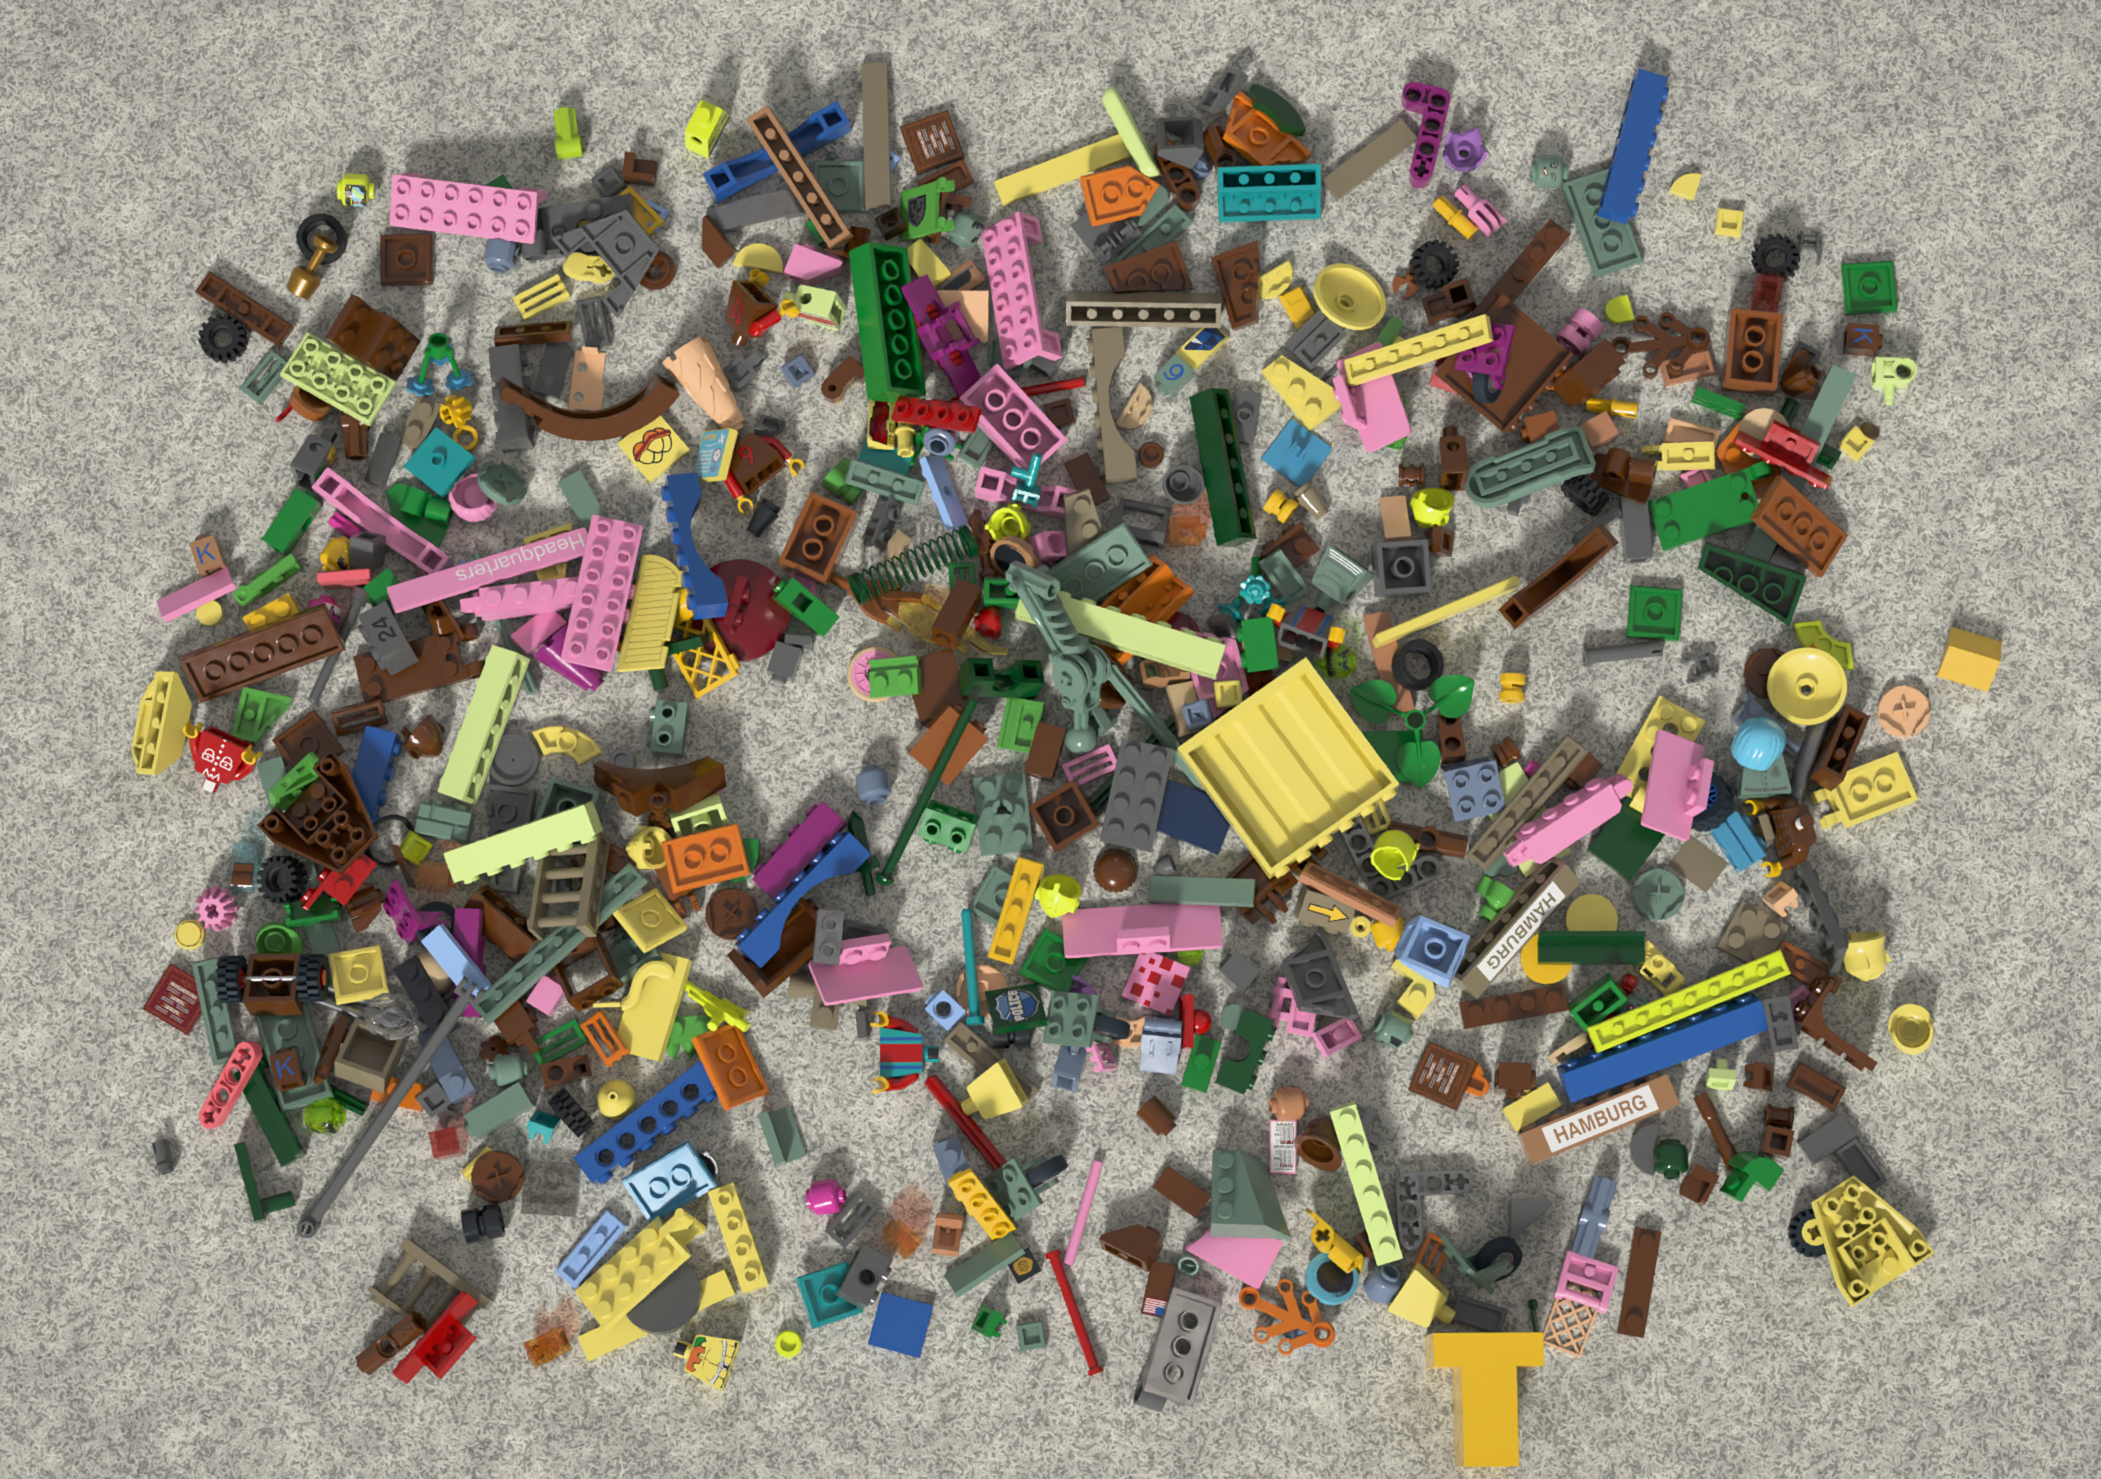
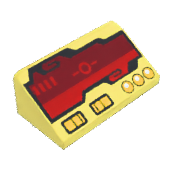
M870 400L867 435L868 449L894 450L896 422L891 417L896 403Z

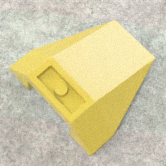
M1854 1175L1811 1202L1836 1285L1851 1308L1935 1253L1917 1227Z

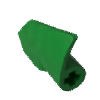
M397 483L386 490L385 494L392 517L439 549L454 513L451 503L448 500L430 495L429 492L401 483Z

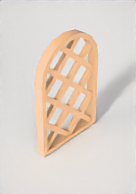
M1576 1283L1566 1286V1288L1575 1286L1578 1292H1581L1579 1286L1584 1287L1587 1290L1581 1293L1587 1294L1590 1292L1593 1297L1597 1298L1591 1288ZM1555 1298L1543 1332L1544 1344L1581 1358L1593 1322L1597 1316V1309H1594L1592 1316L1588 1308L1589 1306L1584 1305L1575 1310L1571 1300L1565 1299L1558 1302L1559 1299ZM1568 1302L1571 1312L1562 1315L1559 1305ZM1556 1308L1560 1317L1551 1320ZM1585 1309L1589 1319L1580 1322L1576 1313ZM1573 1314L1577 1324L1568 1327L1564 1318ZM1561 1320L1565 1329L1556 1333L1552 1323ZM1590 1322L1588 1330L1585 1333L1582 1325ZM1550 1326L1553 1335H1550L1545 1338L1548 1327ZM1579 1327L1583 1336L1574 1340L1570 1330ZM1567 1332L1570 1342L1562 1345L1558 1335ZM1555 1337L1558 1346L1547 1342V1340ZM1583 1340L1581 1349L1579 1351L1576 1346V1342ZM1572 1344L1575 1352L1564 1349V1347Z

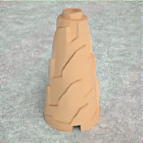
M706 335L697 337L673 352L676 356L673 360L668 356L662 364L672 377L682 385L693 400L722 429L732 428L739 432L744 428L742 423L745 419L737 406L728 380Z

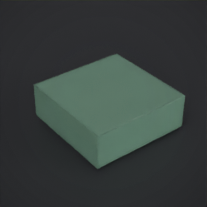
M1043 1320L1016 1324L1020 1352L1047 1347Z

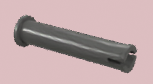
M1661 640L1595 648L1583 646V664L1585 667H1588V664L1655 656L1661 657L1663 656V651H1661L1663 650Z

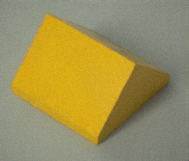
M1951 627L1937 676L1988 691L2001 662L2002 642Z

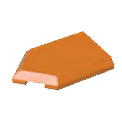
M1130 165L1079 177L1091 227L1141 216L1160 185Z

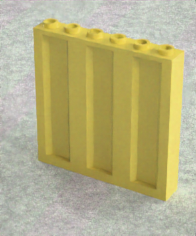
M1306 657L1177 748L1180 757L1269 879L1274 876L1278 879L1290 870L1289 865L1296 860L1298 863L1306 860L1312 855L1310 850L1317 845L1320 848L1327 845L1333 840L1331 835L1338 830L1342 833L1347 831L1355 824L1353 822L1355 818L1360 815L1363 818L1368 816L1376 809L1374 805L1383 799L1384 802H1387L1397 795L1396 789L1399 787V783Z

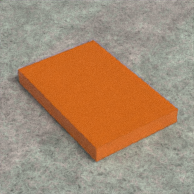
M738 823L661 842L673 894L751 875Z
M727 1024L717 1028L715 1031H708L691 1039L725 1111L770 1093L746 1039L738 1027L735 1025L732 1027Z

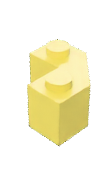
M1396 959L1391 968L1411 983L1396 1005L1415 1020H1418L1435 997L1434 984Z

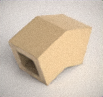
M899 529L888 541L887 558L892 561L893 555L899 558L900 552L905 553V550L912 543L911 539ZM903 554L901 555L902 561H904L905 558Z

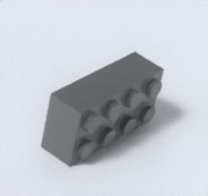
M1122 738L1100 841L1153 852L1175 749Z

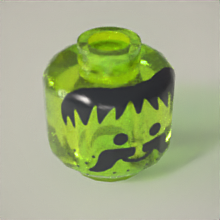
M1327 645L1323 660L1317 659L1318 670H1322L1323 675L1329 679L1348 678L1352 672L1356 671V653L1351 651L1347 645H1340L1336 649L1329 648Z
M318 1100L306 1107L304 1122L310 1131L315 1134H335L345 1124L346 1112L342 1110L340 1103L336 1100Z

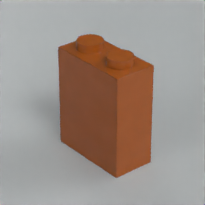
M946 701L906 747L908 754L931 773L964 709L958 703L952 705L949 701ZM969 720L940 780L947 786L989 740L985 732L987 728L979 720Z

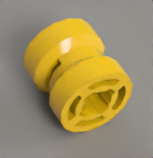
M1277 488L1264 505L1263 510L1269 514H1275L1277 520L1285 524L1299 503L1294 499L1285 497L1284 492Z
M1519 673L1500 674L1499 683L1502 685V690L1499 692V701L1503 703H1524L1525 693L1523 692V686L1526 684V675Z

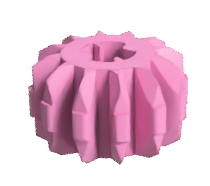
M215 886L212 889L207 888L195 900L199 906L195 907L193 911L200 913L197 921H205L204 929L213 927L214 931H220L222 928L227 929L232 926V922L238 919L239 916L236 911L241 906L234 904L237 896L230 897V889L225 888L221 890L220 886Z

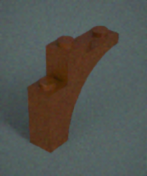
M1603 523L1599 524L1566 555L1514 594L1498 610L1511 626L1517 629L1550 607L1563 593L1580 583L1594 569L1593 567L1619 542Z
M708 756L687 764L658 769L626 768L607 763L603 760L593 764L596 786L617 797L620 808L636 817L650 810L648 802L655 793L665 795L669 803L668 808L679 813L727 787L724 765Z

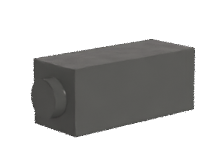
M1623 497L1618 503V508L1622 512L1620 529L1624 564L1650 562L1653 553L1648 500L1645 505Z

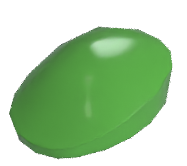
M276 921L267 922L260 926L256 932L255 945L260 954H302L303 941L295 929L288 927L284 923Z

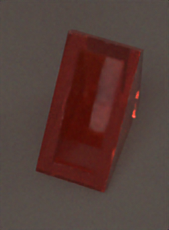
M1757 274L1752 283L1750 310L1777 313L1784 276Z

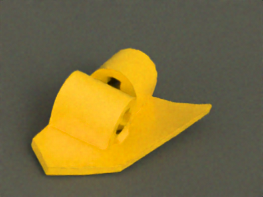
M1307 1208L1305 1212L1316 1224L1311 1231V1240L1316 1248L1322 1253H1329V1259L1346 1273H1350L1356 1268L1359 1275L1363 1269V1255L1338 1235L1316 1213ZM1324 1235L1329 1240L1327 1242L1321 1241L1320 1238Z

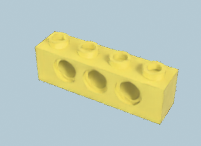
M730 1183L708 1191L742 1293L748 1294L770 1286L736 1184Z

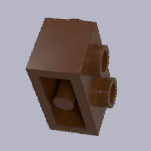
M1499 1062L1494 1068V1094H1506V1099H1522L1536 1085V1070H1531L1532 1063Z

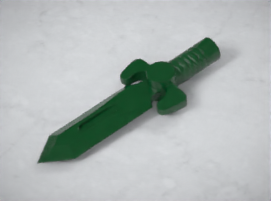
M852 810L847 822L848 830L870 853L863 819ZM876 855L872 856L871 864L868 862V857L854 872H861L866 896L876 894L871 873L872 869L880 867V862Z

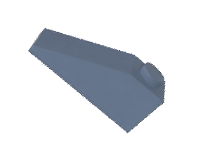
M430 1030L417 1036L422 1048L432 1035ZM447 1036L430 1060V1064L451 1103L457 1105L479 1091Z

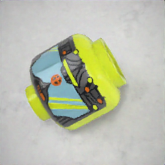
M346 173L342 179H338L337 198L342 200L345 206L366 207L369 199H374L375 183H370V179L366 174Z

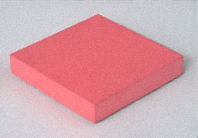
M368 568L317 573V582L326 590L347 589L354 586L364 587L377 576Z

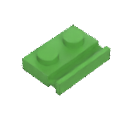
M920 656L868 660V664H870V698L922 694L921 668H919Z
M1007 698L997 745L998 749L1029 754L1038 721L1042 722L1046 704L1021 698Z

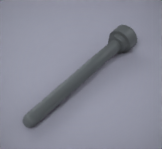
M356 586L353 587L350 594L352 597L350 600L352 602L351 607L339 630L344 643L361 608H365L366 603L369 604L365 599L368 595L366 590ZM341 652L327 657L309 695L310 703L316 704L319 701Z

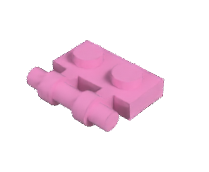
M1277 977L1276 986L1272 988L1271 993L1274 996L1271 1010H1268L1267 1016L1275 1019L1273 1025L1277 1026L1276 1031H1278L1279 1021L1287 1022L1285 1033L1312 1038L1316 1014L1299 1011L1291 990L1286 989V978ZM1284 998L1292 999L1289 1013L1281 1012Z

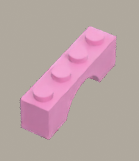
M981 466L975 487V498L1007 506V504L1012 503L1011 499L1018 479L1006 472ZM1057 485L1050 487L1041 486V494L1036 509L1032 508L1033 505L1026 504L1023 506L1022 502L1015 501V503L1021 505V510L1065 520L1063 496L1077 490Z

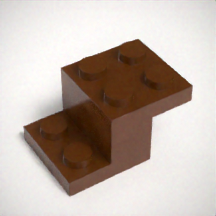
M351 294L325 337L341 351L394 381L398 380L421 342L395 318L373 309L354 294Z

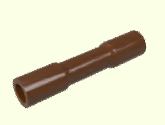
M1705 1092L1693 1099L1703 1120L1706 1121L1718 1146L1722 1160L1729 1171L1734 1168L1728 1161L1737 1152L1722 1126L1709 1093Z

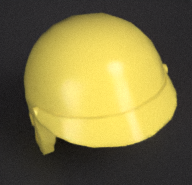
M1905 1004L1901 1005L1891 1014L1888 1021V1032L1894 1045L1900 1051L1910 1055L1920 1054L1932 1044L1934 1022L1930 1013L1920 1005Z

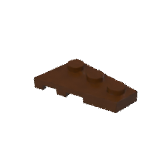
M1259 240L1211 257L1232 329L1235 331L1259 322L1261 242Z
M1177 241L1104 267L1112 292L1194 289Z

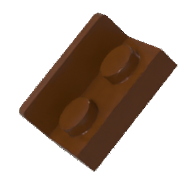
M1302 522L1296 526L1292 523L1281 532L1283 536L1277 541L1271 539L1262 546L1260 558L1262 560L1274 550L1280 548L1292 566L1297 569L1319 552L1320 548L1304 530Z

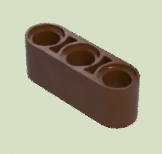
M1167 139V146L1176 145L1172 140ZM1156 142L1153 157L1175 202L1183 211H1193L1199 205L1200 191L1187 167L1158 156ZM1174 171H1179L1183 174V177L1173 179L1170 174ZM1185 193H1191L1195 198L1192 201H1185L1181 196Z

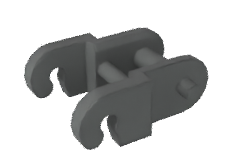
M1800 231V235H1797L1799 245L1796 246L1799 256L1802 249L1814 250L1817 253L1816 265H1820L1822 247H1819V240L1821 241L1822 237H1819V232H1816L1815 235H1805L1803 231ZM1803 240L1815 241L1814 246L1803 245Z
M1706 653L1705 656L1699 658L1698 655H1692L1688 658L1680 659L1681 663L1694 661L1699 669V677L1686 680L1687 684L1703 681L1705 676L1711 675V677H1715V674L1719 673L1718 670H1714L1711 660L1714 658V655ZM1706 660L1709 671L1703 673L1701 661Z

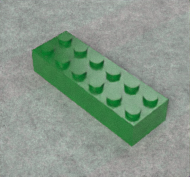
M868 242L849 251L867 399L896 403L899 396L920 399L926 396L919 334L916 330L918 327L914 319L915 315L901 289L902 286L912 282L908 250L905 247Z

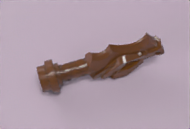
M976 509L967 521L978 546V555H980L983 569L979 573V578L984 584V578H997L999 574L998 570L992 568L990 549L995 540L989 530L985 529V524L987 523L982 519V511Z
M655 793L648 802L652 812L648 817L647 826L662 828L671 838H675V835L669 830L673 827V824L668 821L669 815L665 812L669 806L668 799L661 793Z

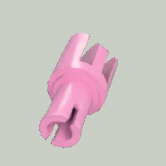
M1467 184L1462 186L1463 191L1459 188L1455 192L1454 196L1468 209V217L1487 237L1492 234L1491 231H1497L1499 225L1503 226L1506 224L1507 220L1487 199H1479Z

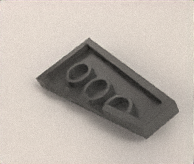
M485 783L488 805H486L487 816L489 817L488 836L533 820L538 791ZM510 864L502 866V872L490 876L491 888L494 891L519 894L525 864L515 868H511Z

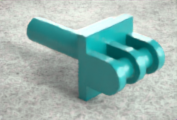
M1036 452L1032 454L1028 469L1013 465L1011 476L1025 479V482L1016 481L1011 499L1012 503L1018 501L1022 502L1023 506L1029 504L1033 505L1032 508L1036 509L1042 487L1035 485L1042 461V454Z

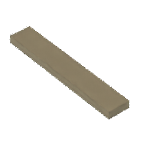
M887 62L862 63L866 209L891 207Z
M1567 735L1465 855L1487 872L1503 854V851L1516 839L1514 834L1524 824L1533 819L1589 751L1570 735Z

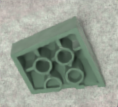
M1213 1150L1210 1236L1291 1239L1265 1162L1240 1150Z

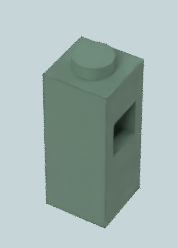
M517 1082L465 1114L464 1117L467 1122L464 1123V1126L471 1137L476 1135L478 1139L482 1140L531 1110L535 1105L523 1084Z

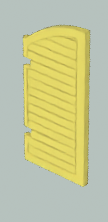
M642 555L617 666V671L619 672L665 668L669 647L664 646V641L671 640L680 593H676V588L682 587L681 573L683 571L663 557L657 555Z

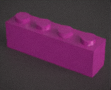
M823 801L819 806L814 804L805 815L808 818L801 825L797 823L788 833L790 838L784 844L779 843L772 850L770 855L773 857L766 864L762 862L754 870L753 875L755 877L752 881L770 898L773 899L784 888L788 890L793 884V877L801 870L806 871L812 865L810 860L819 851L824 852L830 846L828 843L830 839L847 827L846 822Z

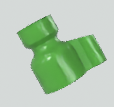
M843 458L827 474L821 486L832 495H842L843 500L851 506L862 494L863 489L843 483L850 462Z
M1483 875L1475 889L1487 900V903L1480 907L1477 914L1491 922L1515 895V892L1506 885Z

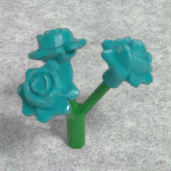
M1255 556L1251 558L1250 575L1245 581L1240 583L1242 589L1238 598H1234L1231 604L1224 605L1220 603L1217 606V609L1220 611L1219 615L1229 613L1236 623H1241V620H1245L1239 610L1243 605V598L1246 599L1248 604H1252L1254 601L1256 604H1261L1264 601L1265 604L1262 610L1258 612L1261 617L1267 615L1272 603L1283 608L1287 605L1285 599H1274L1269 591L1271 585L1261 575V566L1258 563L1261 561L1260 557Z

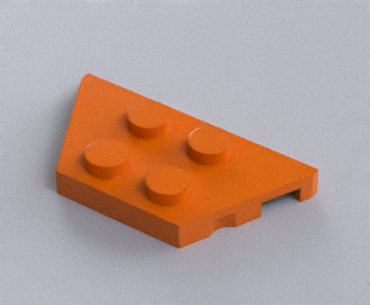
M1241 90L1233 99L1223 139L1254 166L1290 165L1309 159L1312 152L1291 134L1279 132L1276 123L1264 112L1254 109L1252 100Z
M1740 422L1715 450V456L1724 475L1748 468L1763 461L1751 457L1739 449L1737 444L1733 442L1738 433ZM1771 464L1772 475L1751 482L1758 500H1762L1777 475L1780 476L1782 471L1779 465ZM1747 493L1741 495L1742 499H1748L1749 497Z

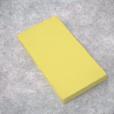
M660 952L663 958L661 961H665L672 966L674 970L673 977L663 979L654 975L648 976L643 983L637 1003L630 1009L624 1010L617 1032L629 1049V1054L658 1062L663 1061L693 962L686 958ZM614 1042L613 1046L616 1050H619L620 1048L618 1047L616 1042Z

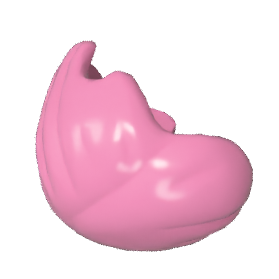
M478 473L470 474L462 480L455 482L452 491L449 492V502L451 503L452 510L460 518L468 522L486 520L493 515L499 506V503L487 497L477 483Z

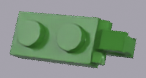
M292 554L282 556L269 570L257 574L254 577V581L246 586L241 585L233 593V596L245 608L259 597L262 599L301 571L303 567Z

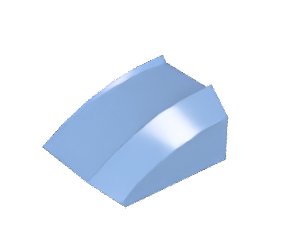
M1418 915L1406 924L1394 952L1397 960L1405 966L1448 989L1464 958L1470 936Z

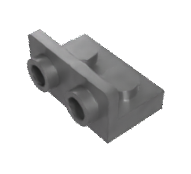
M817 910L812 959L814 963L840 964L844 920L843 911Z

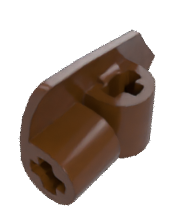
M1616 447L1610 448L1607 455L1597 453L1593 456L1596 462L1594 472L1590 474L1593 481L1595 480L1604 489L1642 505L1647 503L1656 476L1657 460L1637 456L1631 457L1628 451Z
M420 568L416 570L420 577L428 575V573ZM444 599L421 606L424 613L428 616L434 633L444 635L455 630L459 639L464 637Z

